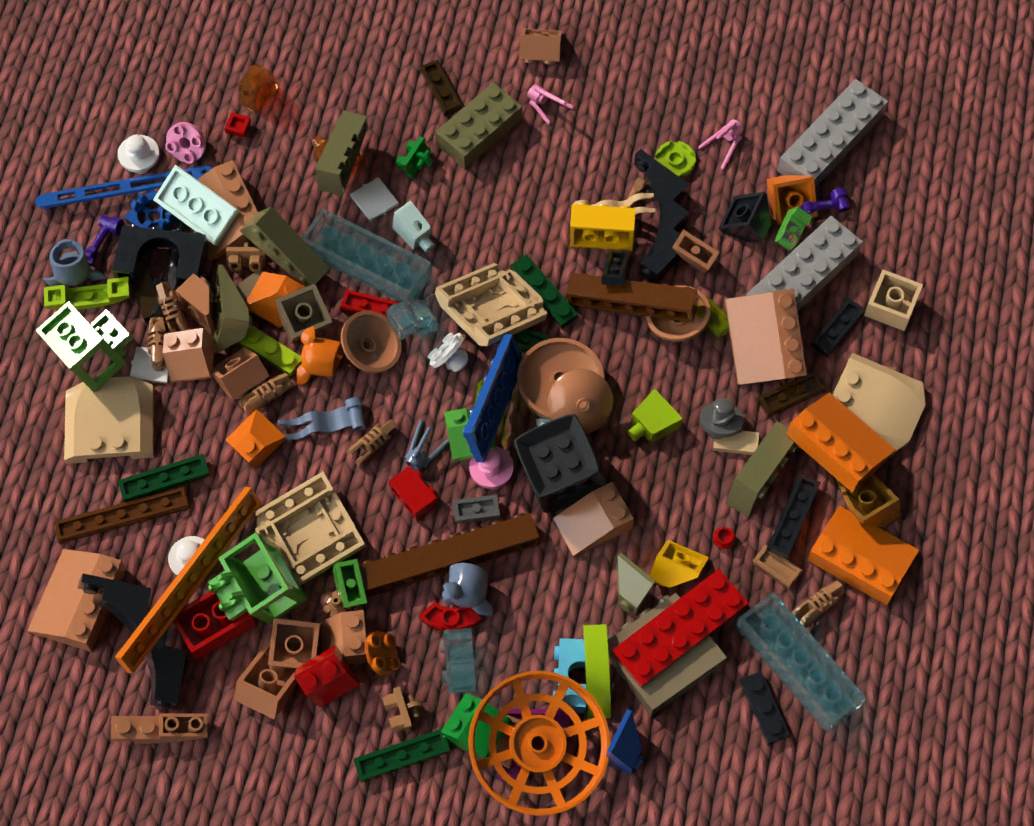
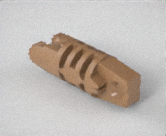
M162 282L156 285L159 304L162 306L161 309L166 317L165 320L170 333L179 332L178 325L181 331L190 330L180 302L177 300L178 297L175 291L172 290L170 283Z
M163 317L150 318L148 329V354L151 355L152 368L156 371H161L165 367L162 352L164 334L167 332Z
M286 373L278 375L258 386L257 389L252 390L245 397H242L239 401V406L245 412L251 413L255 409H259L265 406V404L270 403V401L275 400L276 397L281 396L293 386V383Z
M392 419L383 426L380 423L376 424L365 436L351 446L346 453L350 456L361 446L366 453L361 455L355 462L360 466L391 438L388 433L397 425Z
M835 581L831 585L820 589L819 592H816L791 612V616L795 619L803 616L800 623L806 627L818 618L820 614H823L839 601V598L844 594L843 585Z

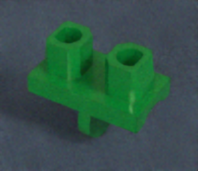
M419 137L417 141L410 140L406 145L407 156L401 155L396 160L398 168L405 171L408 178L413 179L419 169L423 166L430 167L432 164V159L429 157L431 149L426 145L424 137Z

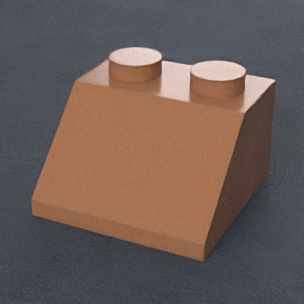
M522 28L519 59H524L523 62L535 63V60H541L544 64L559 62L562 31Z
M193 273L175 291L182 311L213 335L216 329V321L214 320L215 303L213 300L214 295L210 290L211 285L205 278H199Z
M204 328L164 334L162 354L172 383L212 378L215 338Z
M246 347L241 348L213 366L212 370L214 379L226 395L233 400L244 397L248 390L262 385L265 379L270 377L258 355Z
M364 610L341 612L320 622L322 653L336 645L348 665L368 662L365 654L367 629Z
M274 618L268 665L297 668L316 657L321 623Z

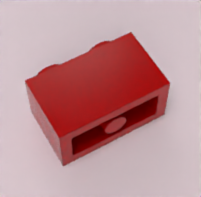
M408 466L388 482L392 493L417 522L438 506V494L432 486L427 487L423 482L425 481L424 477L418 470L414 471L411 466Z

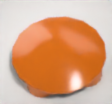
M375 631L370 633L366 639L365 654L368 663L376 673L388 676L401 666L395 647L396 638L392 634L386 635L384 632Z

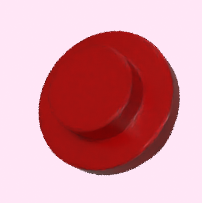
M720 527L713 534V542L718 548L729 549L735 543L736 536L730 528Z

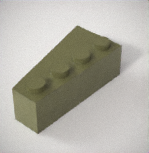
M343 110L340 118H337L335 128L315 168V181L318 182L320 191L343 196L368 130L367 116Z
M272 206L255 213L239 230L292 276L296 282L305 287L316 284L330 269Z
M776 421L736 476L725 502L726 505L749 517L758 501L762 500L765 496L768 486L775 482L779 469L783 470L786 466L789 454L793 456L798 448V445L786 435L788 427Z

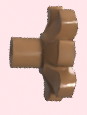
M337 591L332 592V598L330 596L324 598V602L327 605L323 607L325 614H330V617L352 609V607L344 608Z

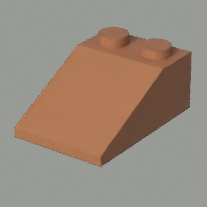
M613 482L590 492L552 519L573 557L633 529L634 522L633 516Z
M270 638L237 680L233 700L275 720L286 705L298 682L294 677L296 668L268 665Z

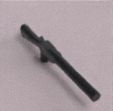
M180 219L177 220L176 230L184 232L185 225L187 224ZM172 249L168 270L162 272L160 279L154 278L152 286L156 287V285L162 282H169L172 290H174L176 285L175 276L180 257L175 250ZM167 272L166 281H163V273ZM159 300L151 313V317H163L165 320Z

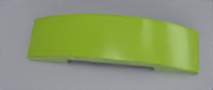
M129 277L107 279V284L68 289L65 285L44 287V307L48 309L59 310L68 301L77 310L108 306L130 298Z
M606 624L583 625L586 690L600 705L605 718H611ZM587 705V718L592 719L595 716Z

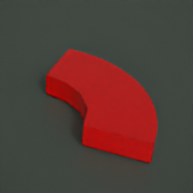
M434 602L418 616L419 620L427 626L438 631L450 633L471 629L483 621V618L472 608H448L441 606L437 602Z

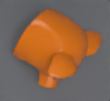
M313 326L307 328L301 335V342L304 346L301 354L302 364L297 368L296 373L298 385L306 384L311 374L334 377L344 354L341 342L326 338H316L315 328Z

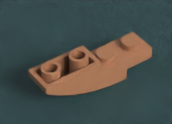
M160 713L159 716H111V741L155 744L207 738V714Z

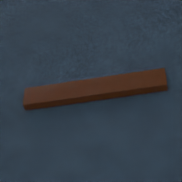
M184 486L53 521L57 542L62 544L190 509V504Z

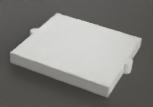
M379 177L368 184H363L360 189L350 194V197L370 222L381 215H386L389 210L399 205L398 201Z
M136 347L134 360L131 361L132 369L130 376L145 382L168 384L169 374L166 364L163 370H154L152 368L151 355L148 354V348Z

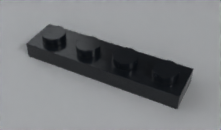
M803 474L799 475L766 551L785 559L788 558L821 482Z

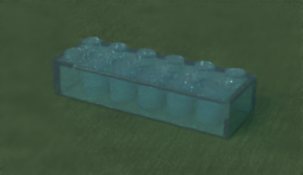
M323 208L302 236V239L326 265L401 303L407 304L409 307L413 305L432 276L430 261Z
M774 592L738 618L737 630L826 733L862 706L866 699L865 695Z

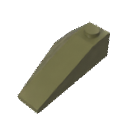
M218 265L215 278L216 309L214 320L217 321V329L214 331L216 352H220L244 339L247 329L250 330L252 326V317L249 316L248 307L223 265Z

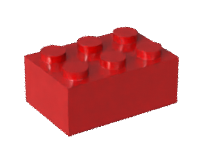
M210 591L184 606L173 620V624L197 661L256 626L253 616L247 611L234 621L229 620L226 613L219 608L221 602L217 594Z

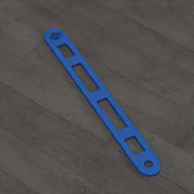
M206 165L183 170L189 174L192 173L194 178L199 179L204 175L202 174L203 172H208L213 167ZM170 172L45 193L38 196L35 203L39 208L50 210L52 207L159 189L164 182L132 188L131 184L163 178L167 179ZM120 186V190L85 195V192ZM75 194V198L58 201V197Z

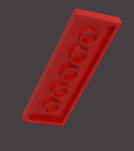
M718 569L612 650V654L642 688L745 609L749 602L722 571Z

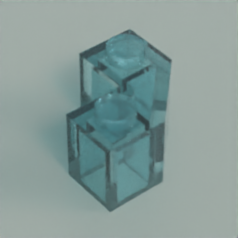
M424 300L396 303L386 311L387 322L400 340L413 333H416L419 339H422L438 330V320Z
M471 628L444 630V639H440V652L445 653L446 670L442 671L443 685L448 684V693L476 691Z

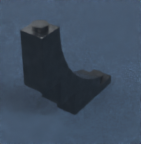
M640 149L635 154L634 165L640 172L644 173V186L648 192L654 193V198L652 199L657 210L659 224L655 242L649 253L641 261L640 273L647 281L657 284L681 259L672 247L680 236L678 232L688 223L689 212L678 203L687 195L689 184Z
M84 573L79 579L78 589H82L87 594L100 593L98 605L119 618L132 634L147 616L152 588ZM167 630L146 656L151 678L150 705L156 706V709L161 711H169L178 703L187 650L164 646Z

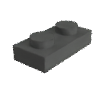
M497 495L453 500L456 524L500 519Z

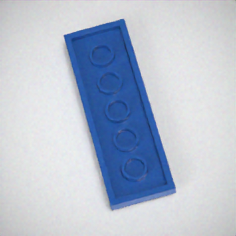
M504 334L501 343L498 344L495 358L491 361L490 370L484 378L482 389L478 392L475 406L471 409L470 418L463 429V436L466 438L470 452L473 454L476 462H485L517 383V372L522 358L512 334Z

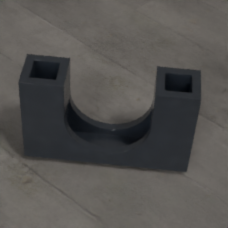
M122 225L112 268L115 278L129 277V282H137L144 256L156 248H170L180 255L175 276L178 287H180L193 273L199 278L202 277L209 246L207 237L200 232L186 233L175 229L168 231L157 227L141 228L137 225Z

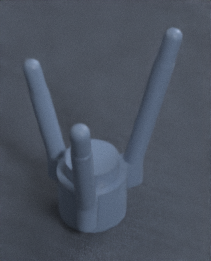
M423 420L419 421L409 451L405 456V463L418 471L421 467L426 469L428 464L449 444V439H447L426 459L425 456L427 454L422 450V447L428 438L431 427L427 428L418 446L415 447Z

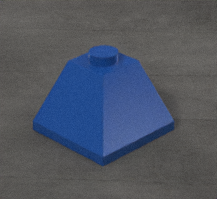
M627 709L609 745L606 756L609 757V765L631 775L634 769H639L644 757L640 756L642 747L632 711Z

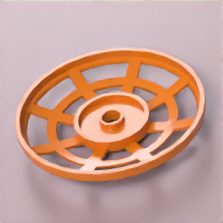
M528 671L503 680L482 699L470 725L468 738L469 756L472 768L479 782L497 802L522 814L534 816L553 815L577 806L598 786L609 761V757L606 754L610 745V733L600 705L582 685L558 673ZM544 679L560 684L554 696L540 693L525 695L521 681ZM510 685L513 686L516 699L505 705L496 717L484 712L485 707L496 694ZM568 688L584 699L592 710L594 718L581 722L576 712L567 703L562 701ZM542 701L548 702L550 705L545 715H532L528 702ZM519 706L522 720L514 727L502 721L510 710ZM558 708L562 709L574 723L573 726L562 729L559 723L554 720ZM479 720L491 726L488 740L490 756L481 760H477L475 751L476 728ZM595 727H599L601 735V753L598 766L584 761L587 749L585 731ZM497 730L510 736L509 749L500 753L496 752ZM576 734L579 737L577 757L566 753V738ZM534 737H540L543 740L544 746L541 750H535L532 747V739ZM513 758L516 764L521 767L516 780L506 773L501 766V762ZM561 761L573 766L563 779L556 782L552 772L554 767ZM494 765L501 778L513 787L508 800L490 786L481 771L482 769ZM580 770L592 774L591 781L583 791L573 799L565 802L560 789L570 783ZM530 772H542L547 786L533 787L527 786L525 783ZM521 792L530 794L551 793L556 806L535 809L517 805Z

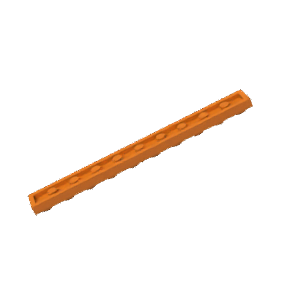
M245 487L117 653L115 658L127 673L133 674L219 561L218 558L225 553L262 504L251 487Z

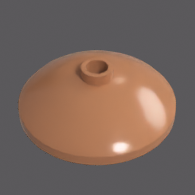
M677 285L676 287H690V286ZM697 290L699 303L693 323L646 316L649 328L655 335L668 341H685L699 335L708 325L711 316L710 304L706 296Z
M361 311L352 315L344 323L341 331V345L345 355L353 365L365 372L381 373L396 364L401 354V339L396 327L389 319L377 312Z
M587 369L571 370L558 377L551 386L547 398L548 412L552 420L575 414L585 433L588 434L599 429L609 418L613 407L612 391L606 380L599 374ZM582 401L587 403L585 408L579 407Z

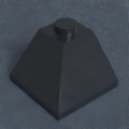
M765 192L734 196L718 229L723 233L746 242L764 240L771 225L767 194Z

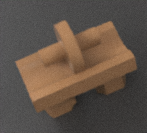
M244 242V247H226L227 265L230 267L231 272H239L241 267H250L252 272H260L262 267H266L265 253L258 247H250L249 242Z
M399 686L393 688L394 693L382 699L386 712L399 708L400 715L388 718L392 732L405 730L407 734L413 732L408 713L412 714L413 719L419 718L418 710L423 708L422 701H415L414 696L409 695L406 697L408 704L405 705Z

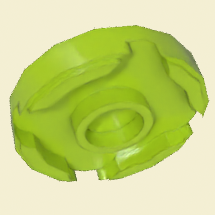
M672 141L661 145L656 151L655 160L681 179L690 175L695 168V152L684 142L672 143Z

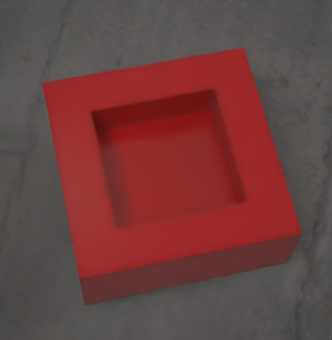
M231 112L224 128L225 133L245 138L251 124V118Z

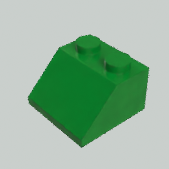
M465 693L441 730V733L454 746L469 752L468 738L470 725L482 699ZM487 704L484 712L493 717H496L500 712L490 704ZM505 716L502 720L503 722L509 725L512 722V720L507 716ZM480 720L476 728L475 751L476 756L486 758L490 756L488 740L491 726ZM497 730L496 746L504 735L499 730Z

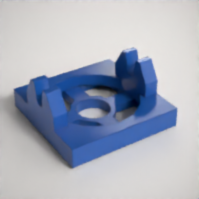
M150 190L146 195L139 193L138 200H132L131 211L124 217L125 221L131 225L149 228L151 225L159 224L157 228L161 230H169L179 219L170 212L165 213L166 218L164 219L162 213L166 209L161 205L157 209L146 207L147 204L155 202L153 199L158 193L155 190ZM140 211L146 215L147 219L143 224L140 223L138 218ZM154 212L160 214V218L156 221L149 219L150 214Z

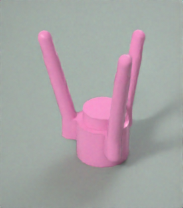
M534 84L527 93V97L531 99L529 104L536 109L548 125L551 122L538 104L543 105L550 98L570 109L574 108L573 105L547 92L538 84Z
M731 120L720 131L699 145L698 149L701 150L716 138L719 140L724 137L728 141L734 140L721 166V169L724 170L738 142L742 139L740 134L743 131V126L737 120Z

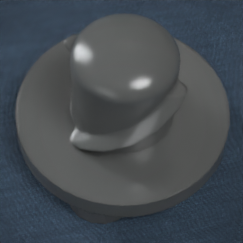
M719 398L702 409L700 424L713 439L731 437L741 433L744 425V415L734 405L732 400Z

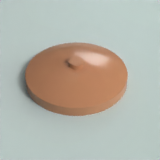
M568 338L544 340L528 350L519 364L517 372L519 395L524 404L533 413L552 421L548 412L547 398L555 380L562 374L575 369L591 370L604 378L602 364L590 348L578 341ZM582 401L579 407L585 408L587 403Z

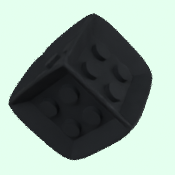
M575 414L562 416L535 427L513 441L529 482L544 513L554 512L573 505L590 492L606 485L592 446Z

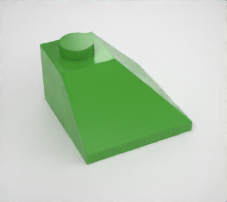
M467 408L444 412L453 462L474 458L470 452L468 442L463 436V429L468 423L471 412ZM493 440L490 448L496 450L495 442Z

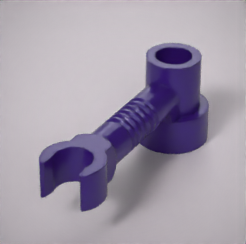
M840 187L830 192L831 200L822 202L807 201L803 203L804 207L799 208L810 214L818 210L836 207L839 213L848 211L851 207L847 200L848 194L846 189Z
M105 215L100 217L99 226L102 228L92 245L85 250L89 264H94L98 250L108 233L121 234L122 225H125L123 219L118 217L111 218Z

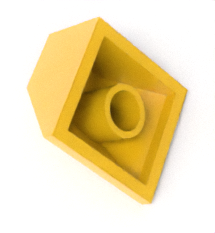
M667 540L658 553L649 576L656 581V585L670 588L698 578L709 557Z

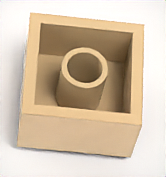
M882 269L864 316L905 331L923 284Z

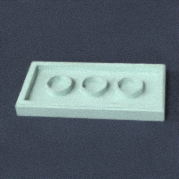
M177 165L174 166L153 199L193 230L205 234L207 240L216 246L240 212L232 204Z

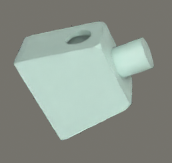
M409 201L394 212L392 228L413 250L420 246L427 253L434 248L435 244L430 239L431 226L412 201Z

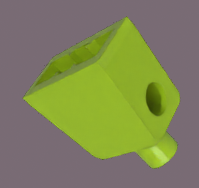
M654 389L633 411L631 422L634 426L627 432L633 441H637L644 435L649 442L653 443L679 429L683 418Z

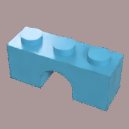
M559 639V646H555L554 660H559V668H554V673L569 677L568 675L572 670L585 668L584 639ZM568 688L562 701L567 703L576 713H585L586 702L584 699Z

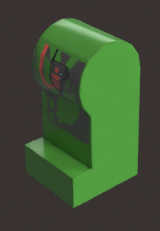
M799 207L788 210L777 232L775 242L787 250L793 249L805 226L810 223L812 216Z

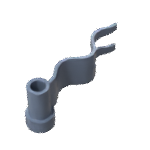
M360 397L347 399L345 406L333 411H310L296 419L278 420L279 425L299 426L313 421V423L297 433L284 435L286 436L284 441L299 440L314 432H336L351 426L353 431H361L366 428L362 412L364 406Z

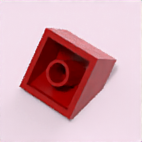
M336 645L297 667L294 674L305 695L320 708L360 685L359 680Z

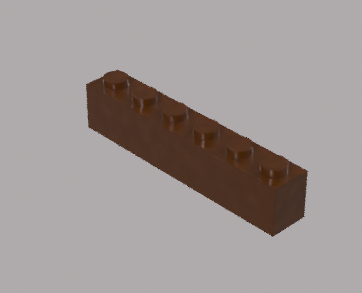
M572 273L566 291L568 303L574 307L691 323L694 321L699 303L697 289L690 287H676L669 284L660 285L647 281H630L628 279L624 280L623 286L601 284L602 276H592L586 273Z

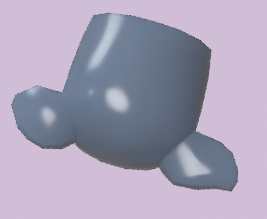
M63 239L52 248L49 256L54 276L43 278L49 286H75L81 284L86 279L97 281L106 279V276L102 272L90 270L87 256L80 243L72 239ZM65 248H74L77 250L73 252L64 253L61 259H59L58 257L59 252Z
M457 563L450 566L449 583L444 584L445 591L442 592V597L446 604H455L461 608H472L480 615L491 617L493 615V608L485 600L488 588L487 572L483 568L469 563Z

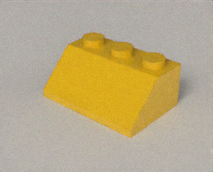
M585 203L572 204L569 247L632 251L635 208L628 206L609 207L604 204L598 206Z

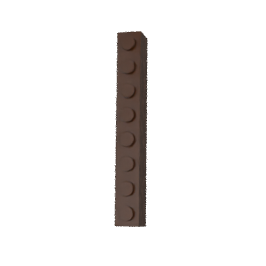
M521 513L515 515L510 520H497L490 526L483 528L478 526L464 534L455 533L441 541L432 540L421 547H409L402 553H389L379 560H366L359 565L366 597L369 598L449 573L450 566L457 563L476 565L538 546L539 535L531 513L526 515Z

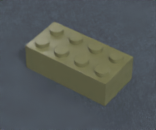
M493 82L435 131L436 145L462 168L466 169L522 121V106Z

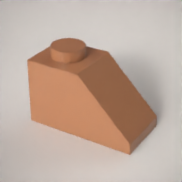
M685 230L681 232L672 247L684 261L703 273L710 269L719 254L717 250Z

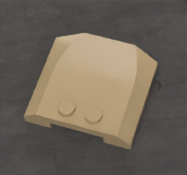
M496 263L440 285L435 290L440 307L479 346H489L502 340L504 334L513 335L546 320L547 312L543 308L542 297L515 271L510 269L503 271L498 268Z
M854 353L851 354L833 392L835 398L895 448V453L908 445L926 405L923 382Z
M129 376L109 378L95 392L84 382L66 390L64 461L66 464L87 463L88 459L131 456L132 459L154 458L153 384Z
M323 471L255 511V516L257 517L256 532L277 545L300 586L330 569L335 563H339L367 547Z

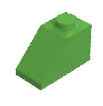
M357 559L335 563L332 572L337 593L344 608L367 604Z

